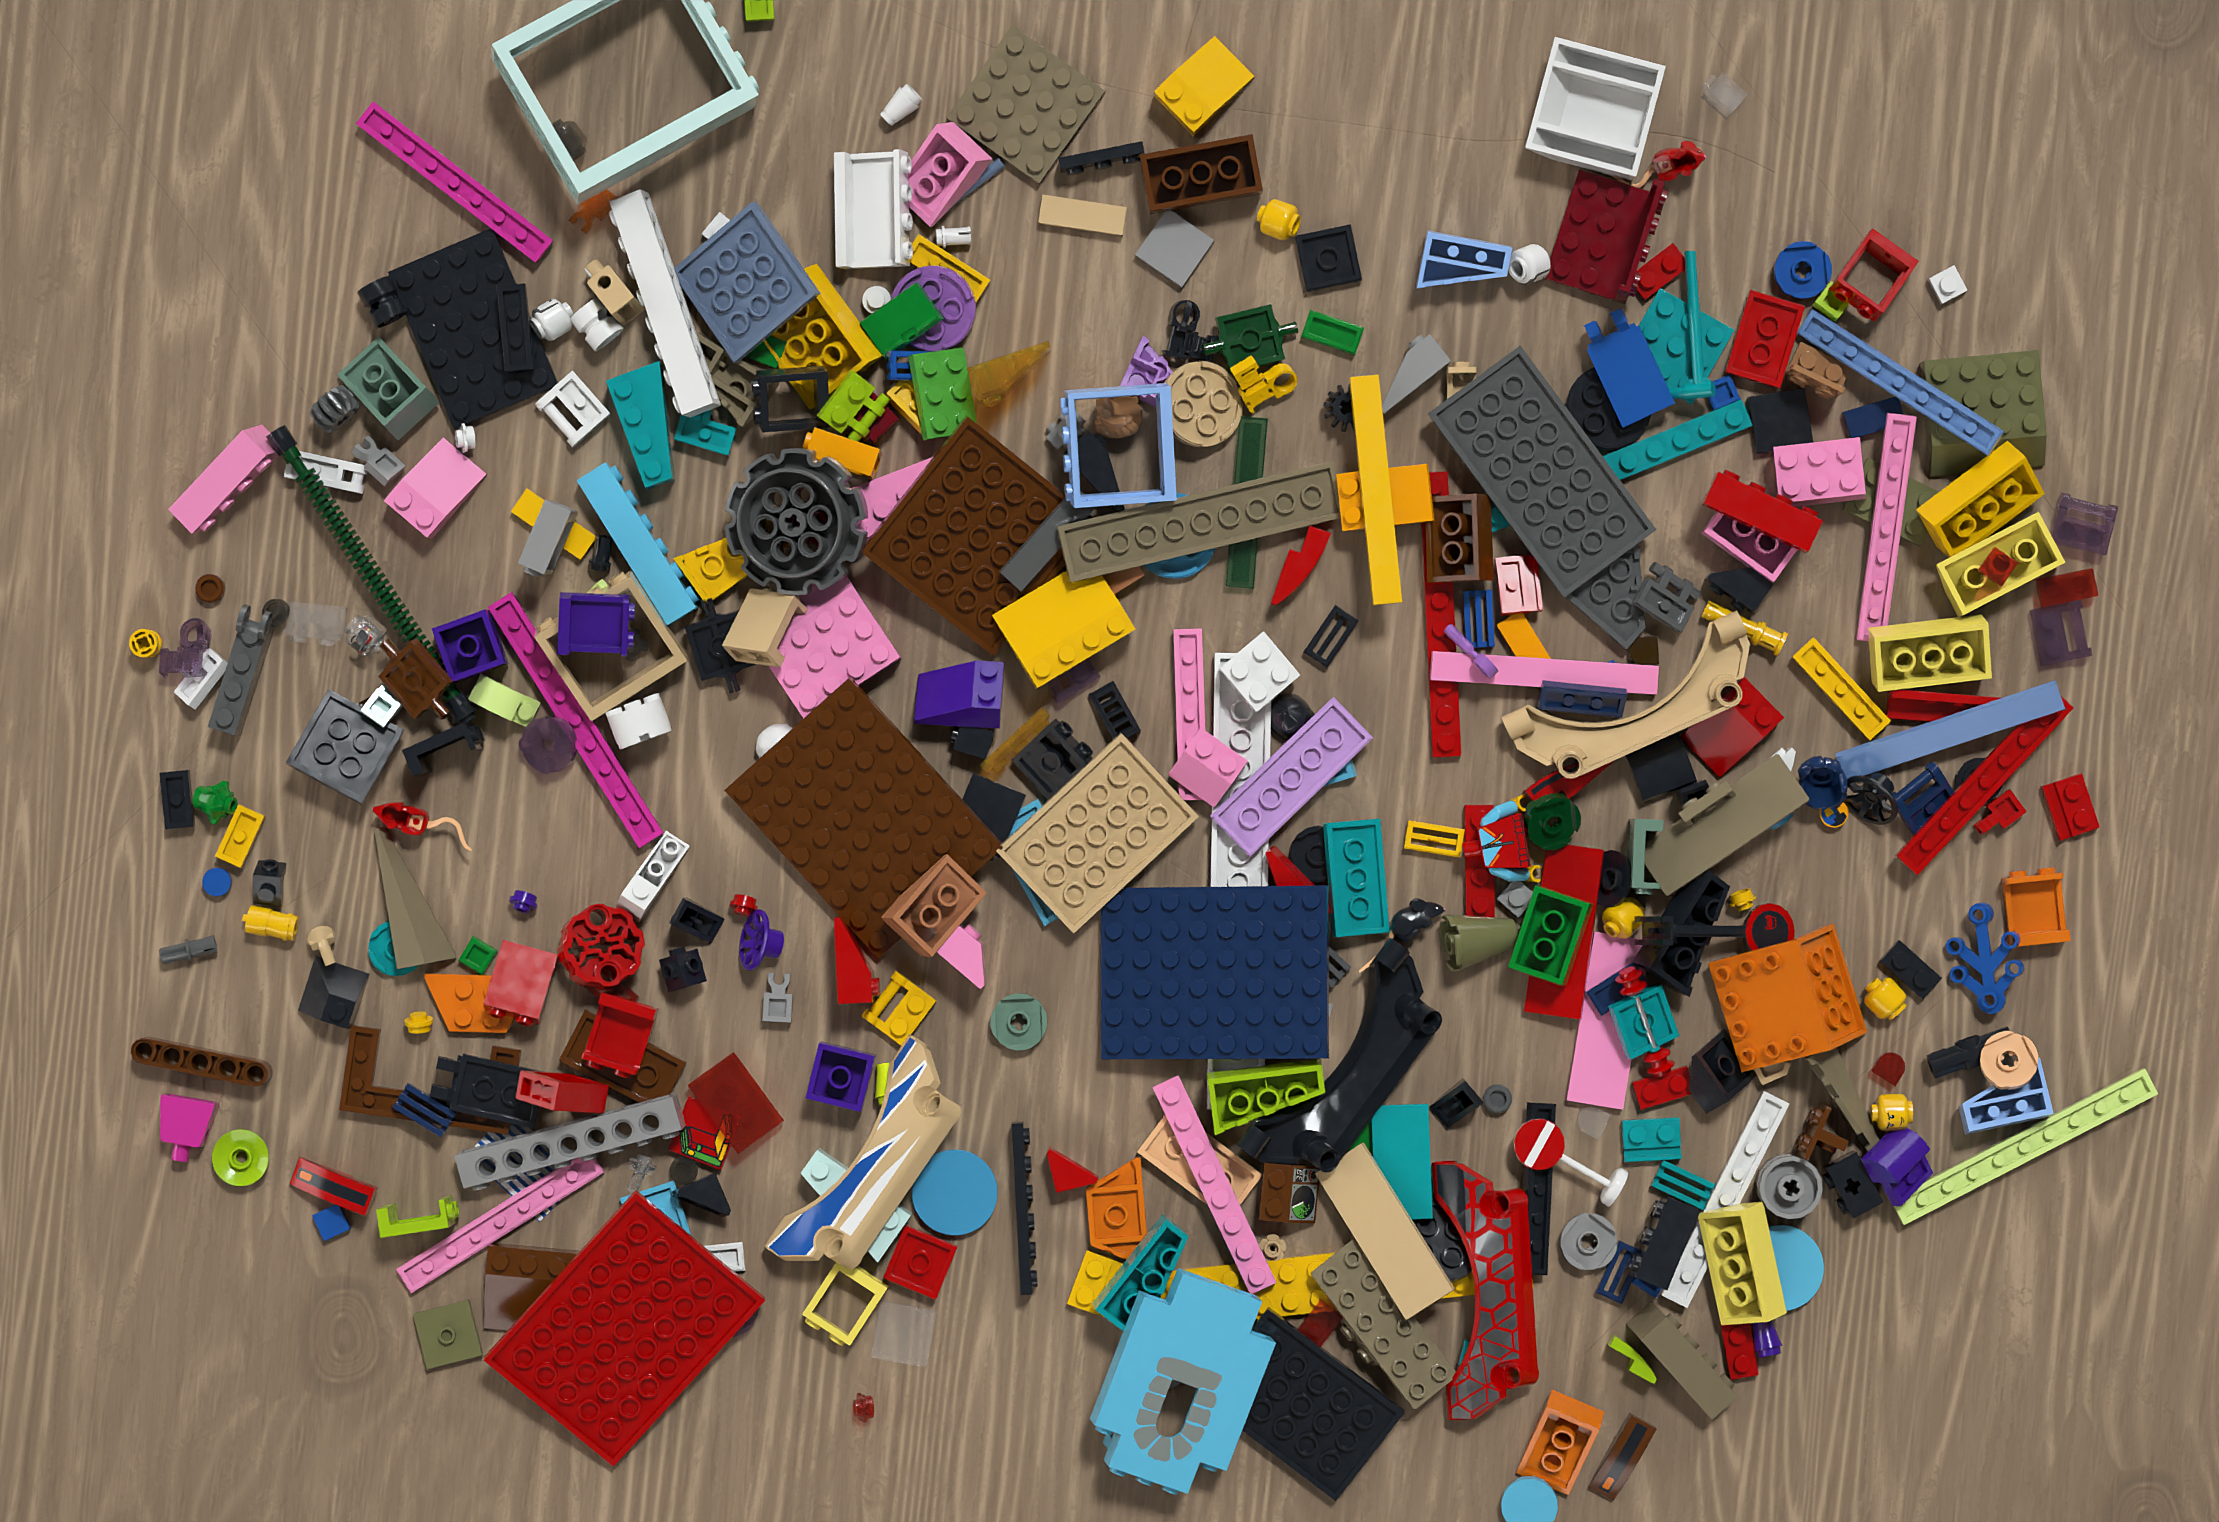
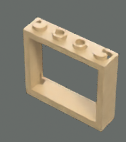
M632 571L626 574L621 572L618 575H614L608 580L610 582L609 585L602 589L599 586L595 587L588 593L619 594L629 588L671 652L596 700L590 702L548 639L558 632L559 616L553 620L551 617H548L544 622L536 626L538 630L535 631L534 638L591 721L687 661V653L669 626L666 625Z

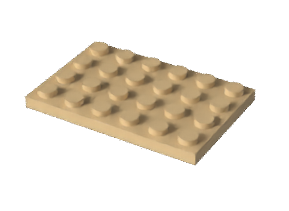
M1120 733L1002 843L1001 846L1003 848L1001 850L998 848L996 851L1074 934L1199 816L1125 736Z

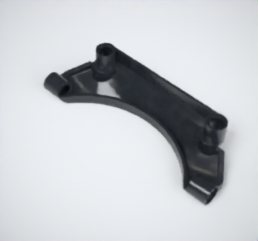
M1389 938L1370 963L1368 998L1361 1025L1348 1052L1332 1074L1324 1081L1325 1093L1288 1106L1267 1116L1263 1115L1255 1118L1236 1143L1239 1148L1260 1162L1296 1164L1302 1157L1325 1173L1331 1172L1337 1167L1339 1161L1442 1023L1441 1014L1419 999L1424 991L1413 958L1409 955L1410 952L1392 938Z

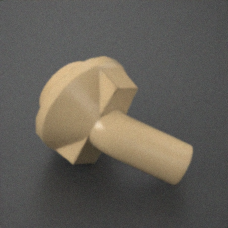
M328 926L315 927L307 935L308 945L312 951L319 949L325 966L336 963L330 947L331 944L336 942L334 931Z

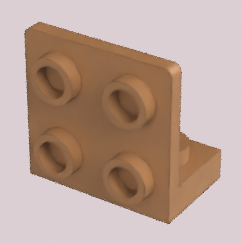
M1800 342L1785 374L1791 376L1789 381L1801 387L1810 385L1816 388L1815 393L1830 400L1831 397L1837 398L1844 393L1846 388L1843 385L1851 368L1836 358Z

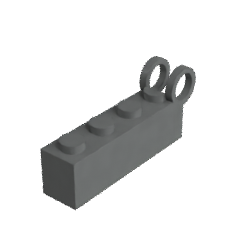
M247 604L242 606L237 618L235 628L237 635L208 724L210 728L236 736H241L275 629V627L271 626L272 612L265 611L259 623L249 619L251 606Z

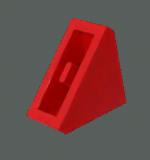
M1052 1147L1047 1151L1056 1193L1097 1182L1099 1176Z

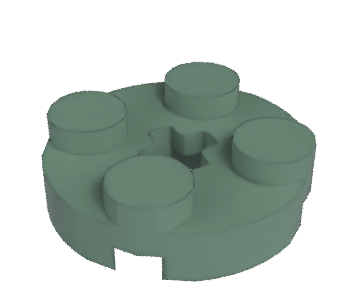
M1014 993L997 1003L991 1014L990 1024L993 1035L1001 1044L1011 1050L1021 1051L1032 1048L1042 1039L1047 1029L1048 1019L1046 1011L1039 1000L1028 994ZM1018 1013L1022 1014V1018L1027 1019V1024L1022 1026V1030H1017L1016 1025H1011V1019H1015Z

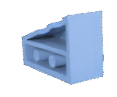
M1427 230L1416 288L1507 276L1512 247Z
M2038 1058L2035 1075L2023 1087L2001 1090L1993 1085L1958 1107L1965 1135L2046 1118L2054 1114L2040 1058Z

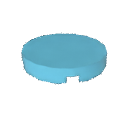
M1535 1476L1520 1477L1504 1489L1501 1498L1502 1515L1506 1522H1553L1558 1511L1557 1495L1544 1479Z

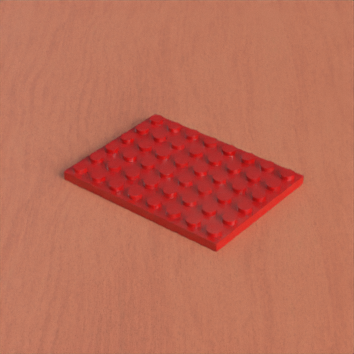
M635 1190L484 1356L483 1361L614 1467L765 1302V1297Z

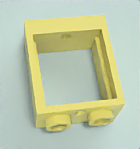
M836 1262L802 1315L807 1317L805 1322L814 1329L819 1330L822 1327L830 1333L829 1338L837 1344L843 1346L846 1343L850 1346L889 1285L860 1266L854 1269H847ZM839 1271L875 1294L849 1334L813 1311Z

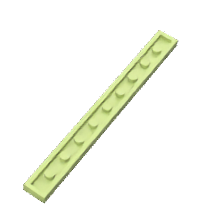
M2142 1068L1927 1179L1902 1206L1893 1207L1901 1223L1906 1225L2154 1097L2158 1092L2146 1069Z

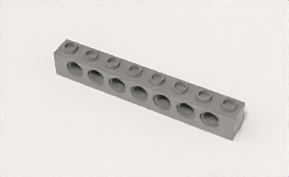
M672 1093L604 1113H598L459 1151L454 1158L463 1188L472 1187L473 1191L490 1186V1181L499 1179L500 1183H506L517 1179L516 1174L526 1172L527 1176L543 1172V1167L554 1165L555 1169L565 1167L571 1164L570 1160L581 1157L582 1161L591 1160L598 1157L597 1153L608 1150L609 1154L625 1150L624 1145L635 1143L636 1147L653 1142V1137L662 1135L663 1139H669L680 1135L679 1130H682L686 1124L677 1093ZM646 1116H656L659 1120V1127H650L646 1123ZM620 1122H626L631 1126L632 1133L630 1135H624L620 1132ZM598 1129L602 1131L605 1136L604 1142H596L592 1138V1130ZM565 1137L574 1138L577 1142V1149H568L564 1143ZM539 1144H544L550 1149L549 1157H543L538 1153L537 1146ZM513 1151L520 1153L523 1157V1163H513L510 1153ZM484 1159H491L495 1163L496 1170L494 1172L487 1171L484 1168Z

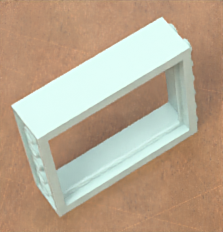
M572 0L492 44L491 59L577 205L755 108L759 96L757 92L760 91V88L752 75L747 76L743 69L745 62L738 51L733 52L729 45L731 38L724 26L719 28L714 18L717 15L709 1L705 3L704 0H681L733 89L582 172H579L514 58L620 0Z

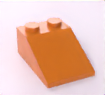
M1552 1389L1516 1473L1522 1476H1535L1544 1479L1552 1489L1569 1495L1600 1430L1605 1412Z

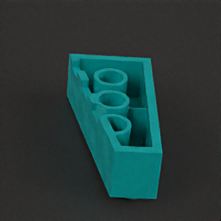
M660 361L606 380L642 481L648 490L675 480L663 364Z
M1162 1214L1092 1304L1095 1310L1124 1331L1139 1291L1159 1298L1163 1295L1172 1271H1174L1189 1238L1186 1231Z

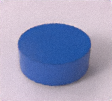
M212 868L204 874L202 885L208 894L222 896L230 891L232 877L223 868Z

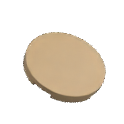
M1207 361L1191 362L1178 367L1167 377L1164 383L1171 386L1173 436L1177 440L1193 447H1209L1226 440L1232 435L1241 420L1243 405L1238 393L1237 382L1227 370Z

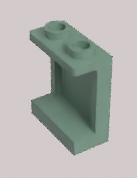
M1629 819L1628 861L1631 866L1630 888H1633V893L1653 894L1654 889L1661 888V883L1644 882L1646 831H1663V820Z

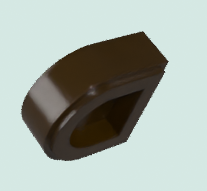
M1646 636L1635 639L1629 647V655L1632 661L1639 665H1658V636Z

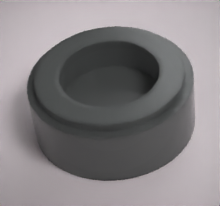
M1494 1084L1485 1090L1483 1102L1491 1112L1502 1113L1510 1107L1512 1095L1505 1086Z

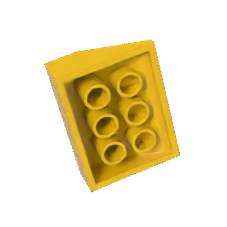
M816 263L803 269L821 294L771 335L787 342L781 359L767 340L763 342L778 361L780 369L824 366L828 371L829 396H831L850 370L860 375L883 355ZM813 380L789 381L810 410L815 407Z
M1067 571L992 615L1035 689L1135 630L1128 615L1102 575L1070 583Z

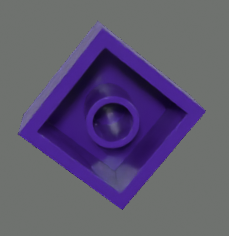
M484 609L432 628L448 676L453 680L452 683H458L509 664L490 610Z
M820 1041L805 1098L861 1112L864 1107L876 1054Z

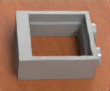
M554 500L544 501L518 561L519 564L524 566V572L536 577H543L545 574L553 573L579 511Z

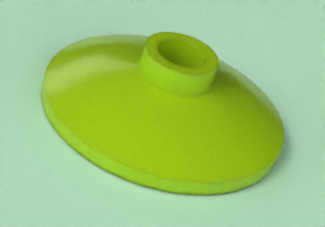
M236 1129L225 1133L216 1142L212 1152V1163L217 1175L226 1183L234 1186H247L258 1181L266 1172L269 1164V1151L266 1143L258 1134L246 1129ZM239 1152H245L247 1154V1160L245 1162L239 1161Z

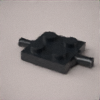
M707 598V602L706 599L701 600L705 617L699 622L685 626L701 681L714 677H725L729 693H734L733 685L735 692L741 689L736 674L744 668L756 665L735 661L722 646L739 610L726 614H716L712 598Z

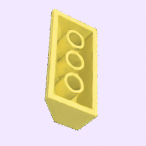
M2037 512L1936 564L1945 593L1957 616L1960 617L2066 562L2040 513Z
M1741 1203L1699 1213L1698 1220L1721 1325L1769 1322L1786 1314L1787 1311L1764 1203Z

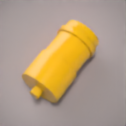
M251 905L248 914H243L242 921H245L246 933L265 937L272 936L281 938L284 941H294L299 927V916H295L293 913L276 912L273 909Z

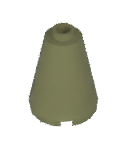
M1444 915L1442 918L1445 921L1440 922V941L1442 952H1448L1450 960L1445 962L1450 971L1456 972L1515 947L1521 929L1518 923L1515 924L1514 920L1510 918Z

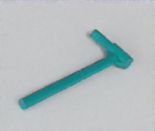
M1696 251L1684 252L1693 379H1689L1684 387L1670 388L1673 399L1685 398L1686 400L1714 397L1716 394L1714 382L1704 377Z

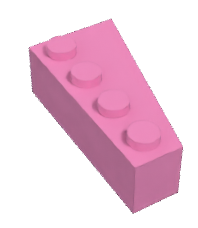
M263 425L242 430L168 509L191 534L199 531H208L216 523L214 518L221 512L227 511L234 504V499L240 493L246 491L254 482L253 480L278 457V454L266 438L270 432Z
M932 458L852 488H860L867 504L868 518L860 523V527L868 532L867 540Z

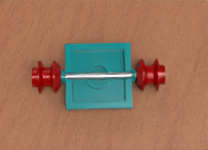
M1627 967L1619 972V976L1616 977L1615 981L1623 984L1619 992L1628 997L1608 1006L1626 1058L1630 1060L1648 1052L1643 1058L1644 1062L1651 1063L1647 1072L1654 1074L1656 1077L1667 1075L1671 1072L1675 1062L1667 1060V1056L1671 1053L1670 1049L1660 1047V1045L1679 1037V1033L1661 984L1656 983L1645 988L1647 986L1646 981L1639 980L1643 971L1635 969V967Z

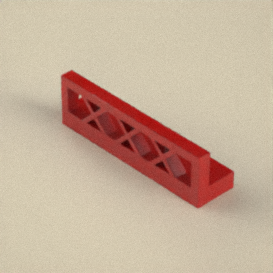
M1890 690L1887 694L1886 716L1890 719L1931 722L2000 698L1911 690Z

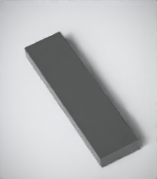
M1065 497L999 572L1018 590L1022 591L1061 548L1056 527L1086 520L1096 507L1074 508L1070 501H1066Z

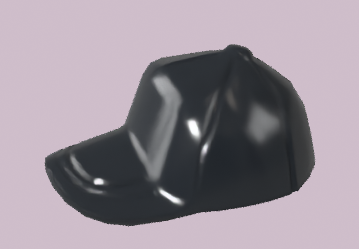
M1291 693L1281 694L1271 703V729L1278 736L1288 741L1315 714L1306 701L1298 695Z

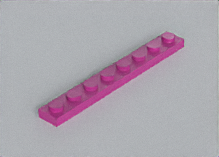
M374 101L356 122L364 131L536 264L554 242Z

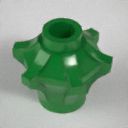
M224 780L213 786H199L193 795V806L204 812L210 822L216 825L221 818H227L229 814H233L238 805L237 799L234 798V792H230L229 782Z

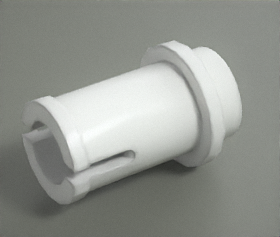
M941 226V229H936L937 246H942L945 249L947 245H971L970 226L962 228H945Z

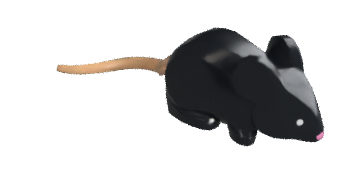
M1419 898L1411 900L1409 907L1403 908L1393 915L1387 940L1389 938L1393 939L1395 936L1404 943L1420 933V928L1423 927L1425 929L1433 924L1430 918L1437 917L1445 912V909L1437 903L1425 902ZM1372 958L1365 966H1363L1359 970V973L1366 970L1374 958Z

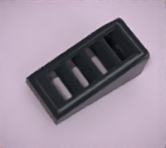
M1114 681L1089 694L1113 739L1120 733L1125 738H1128L1141 731ZM1113 691L1115 696L1100 704L1098 698ZM1116 701L1120 703L1121 706L1108 713H1105L1103 710ZM1122 711L1125 712L1126 716L1111 724L1109 718ZM1130 721V727L1116 733L1114 728Z

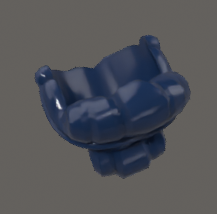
M1814 756L1801 764L1798 769L1799 784L1810 799L1806 805L1817 810L1842 805L1846 798L1848 784L1846 774L1840 762L1828 757Z

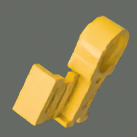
M1251 355L1230 368L1240 385L1238 393L1251 413H1255L1253 408L1275 395L1278 399L1295 389L1298 379L1289 365L1285 363L1277 364L1267 372L1258 374L1257 369L1259 366ZM1285 373L1290 374L1287 382L1282 385H1274L1277 377Z

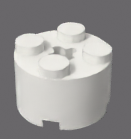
M659 693L643 698L645 704H642L639 699L625 704V711H622V708L619 707L605 712L620 750L672 731Z

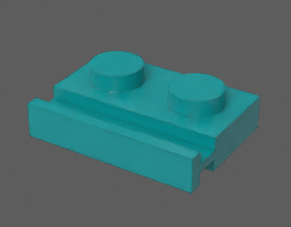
M1679 1117L1621 1120L1624 1162L1682 1159Z

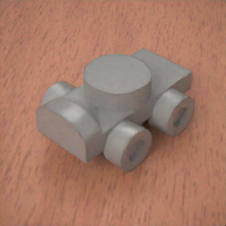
M1076 412L1077 437H1080L1086 430L1082 426L1086 421ZM1060 415L1058 418L1061 422L1058 425L1053 422L1047 427L1046 430L1049 434L1046 438L1057 450L1061 446L1066 450L1067 444H1063L1062 427L1066 426V415Z

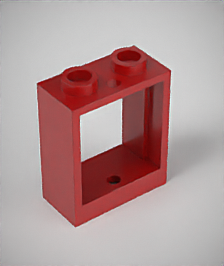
M1872 228L1851 255L1829 287V290L1834 293L1838 300L1849 303L1856 308L1862 317L1875 322L1887 309L1919 261ZM1864 251L1898 274V277L1879 304L1844 281Z
M520 1070L515 1099L553 1111L604 1113L609 1085L571 1073Z

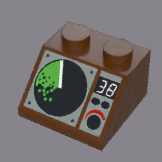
M1264 1162L1259 1220L1285 1223H1315L1319 1179L1315 1173L1320 1170L1313 1165Z

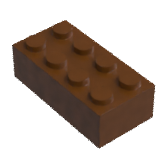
M1253 134L1140 155L1150 215L1261 195L1263 192Z

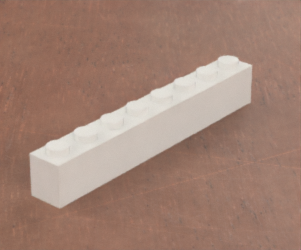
M639 189L609 201L612 208L609 211V215L614 226H618L621 237H618L619 245L622 251L628 255L630 261L627 264L628 271L632 279H636L639 288L636 291L637 298L640 304L646 308L648 314L645 317L646 324L650 332H654L657 341L654 344L655 351L658 357L664 361L666 370L663 371L667 384L673 388L675 394L673 403L677 412H681L682 415L687 417H693L721 406L649 193Z

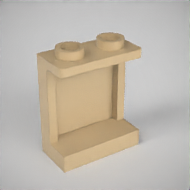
M750 588L722 646L735 661L781 667L785 657L779 652L777 647L793 614H805L807 608L800 601L801 599L798 595L782 594L768 588H763V590Z

